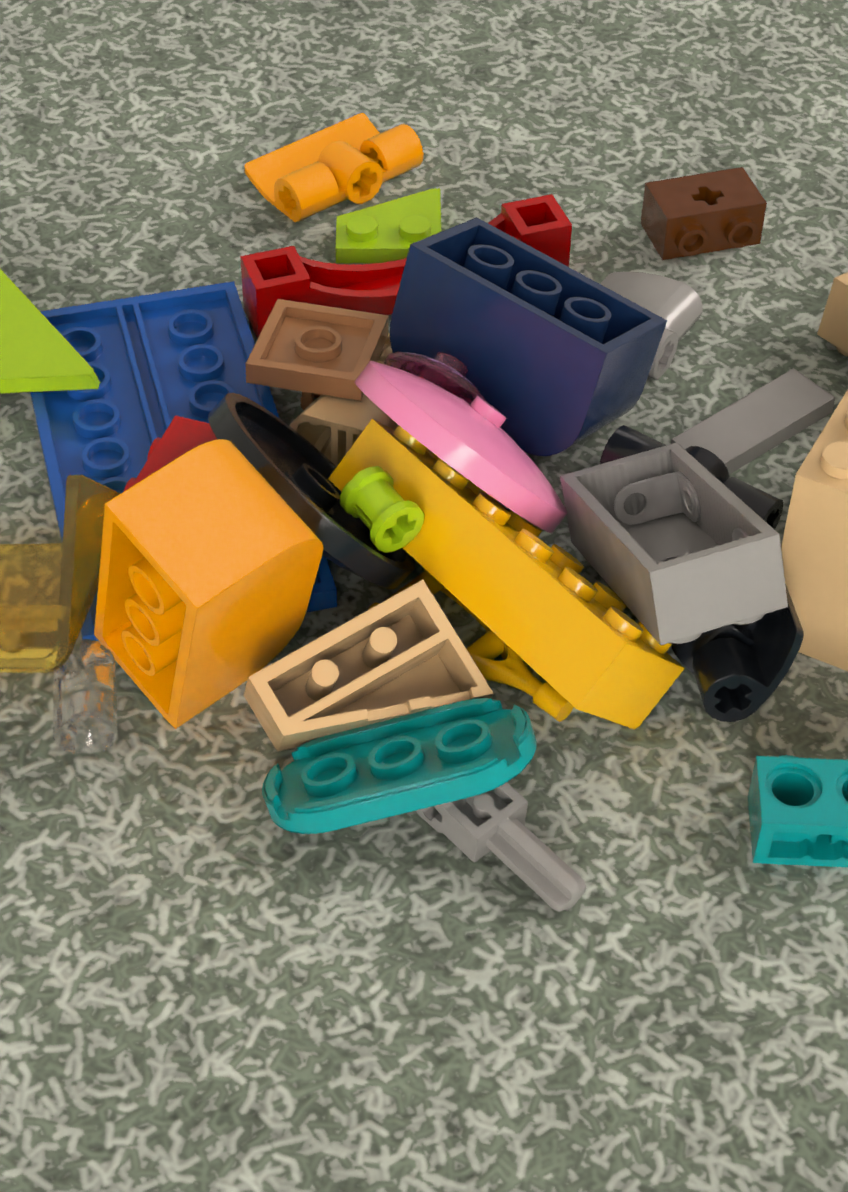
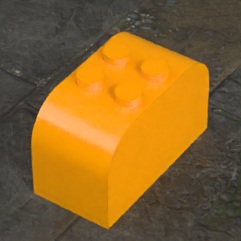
M218 439L206 442L183 454L105 503L94 636L168 723L177 729L248 680L249 676L264 668L294 637L305 618L323 554V543L231 441Z

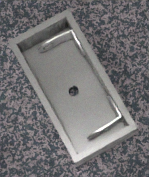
M677 442L560 476L565 508L568 512L567 520L571 543L660 645L691 642L700 637L704 632L730 624L743 625L754 623L760 620L766 613L788 607L779 533Z

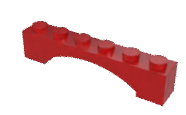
M552 194L504 203L501 207V213L488 222V224L569 267L572 224ZM294 246L240 256L244 311L257 339L277 299L392 315L407 258L373 264H334L301 257Z

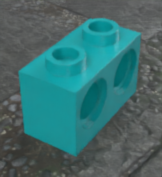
M791 755L777 757L756 756L748 792L753 863L848 867V759L798 758Z

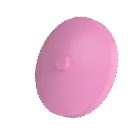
M369 361L355 380L357 387L410 435L480 489L525 520L546 532L553 533L568 512L541 470L517 443L500 428L507 418L479 396H476L473 402L469 404L428 380L374 361Z

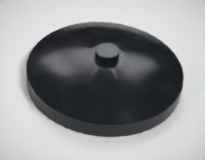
M236 393L226 394L208 415V420L217 440H229L236 446L321 540L324 547L322 554L324 557L341 568L386 589L397 588L415 569L414 558L403 548L385 553L375 547L370 540L369 528L360 518H354L340 505V495L342 492L328 480L337 466L292 427L261 405Z

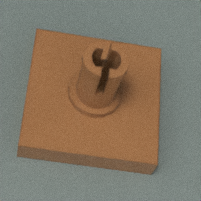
M277 299L246 362V383L302 391L300 404L303 410L314 401V397L318 398L320 395L361 401L364 393L357 387L355 380L369 361H378L388 337L389 315Z

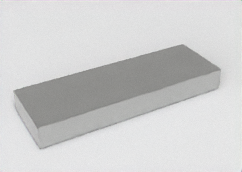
M793 368L671 439V444L677 442L683 449L690 446L705 448L718 456L727 467L729 474L831 414L835 397Z

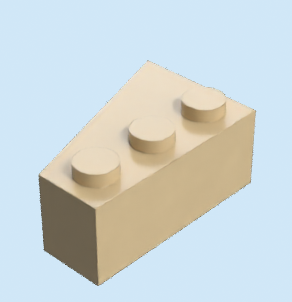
M424 580L419 581L249 676L244 691L245 699L277 751L297 748L316 738L459 701L491 698L494 694Z

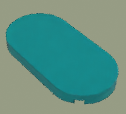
M476 698L316 738L302 744L295 751L291 752L294 761L288 764L282 771L279 763L273 766L264 779L262 795L273 822L286 831L299 834L330 832L480 795L513 779L532 760L536 751L537 741L530 717L523 708L513 704L512 710L503 709L500 700Z

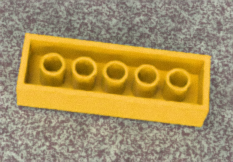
M372 418L328 480L342 492L344 486L359 471L368 467H381L393 478V488L404 501L415 502L424 513V523L421 530L403 549L575 709L634 730L638 728L685 669L667 653L672 643L660 645L640 621L636 623L623 613L626 605L615 592L598 581L592 585L580 575L584 566L575 557L556 544H553L550 548L538 538L542 529L512 510L507 511L496 499L444 462L400 425L394 430Z

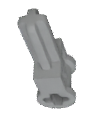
M505 783L480 795L416 810L420 817L437 832L443 833L474 863L488 852H493L555 911L570 910L586 890L585 881L524 826L528 801L509 783Z

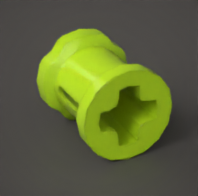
M379 466L368 467L359 471L344 486L340 495V505L354 518H360L369 528L370 540L379 551L387 553L405 547L416 537L424 523V513L415 502L404 501L393 488V478Z

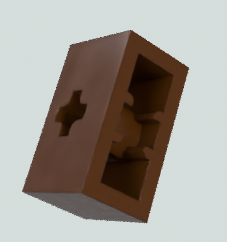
M743 167L646 182L641 225L662 260L760 244L767 202Z

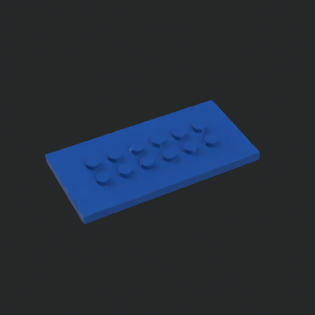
M234 281L40 311L93 368L100 381L98 389L30 392L85 654L106 650L94 636L105 503L123 493L130 478H137L147 462L148 452L154 439L157 437L162 438L175 415L209 423V413L228 393H236L247 397L279 418L269 386L246 383V362L255 343ZM323 555L306 613L337 607V589L327 559Z

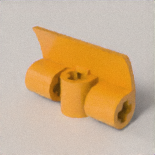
M359 113L247 162L244 165V169L249 180L268 202L293 222H298L346 199L356 204L370 201L378 193L383 182L420 166L423 162L424 153L418 135L409 125L401 124L380 133L370 122L366 114Z

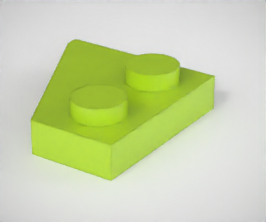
M432 188L336 216V263H383L407 258L410 244L441 232L440 188Z

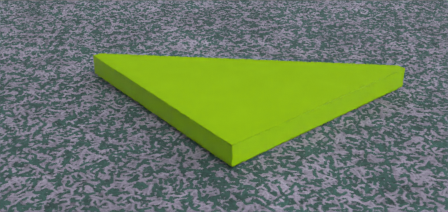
M0 269V393L98 389L100 381L93 368Z

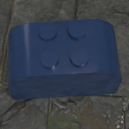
M476 217L410 244L390 321V343L394 357H397V352L414 353L406 355V358L400 364V366L406 367L404 369L408 370L411 374L416 375L412 371L411 366L406 364L408 359L424 355L437 360L424 359V361H418V365L423 368V374L425 376H432L438 381V385L445 387L454 394L464 392L470 397L471 395L475 398L476 396L480 397L474 389L473 391L467 389L469 385L475 386L483 395L484 400L507 418L500 428L525 453L536 456H551L568 449L628 413L636 405L646 384L667 320ZM453 369H455L456 371H458V372H459L461 375H463L465 378H463L462 376H460V375L454 373V370H453Z

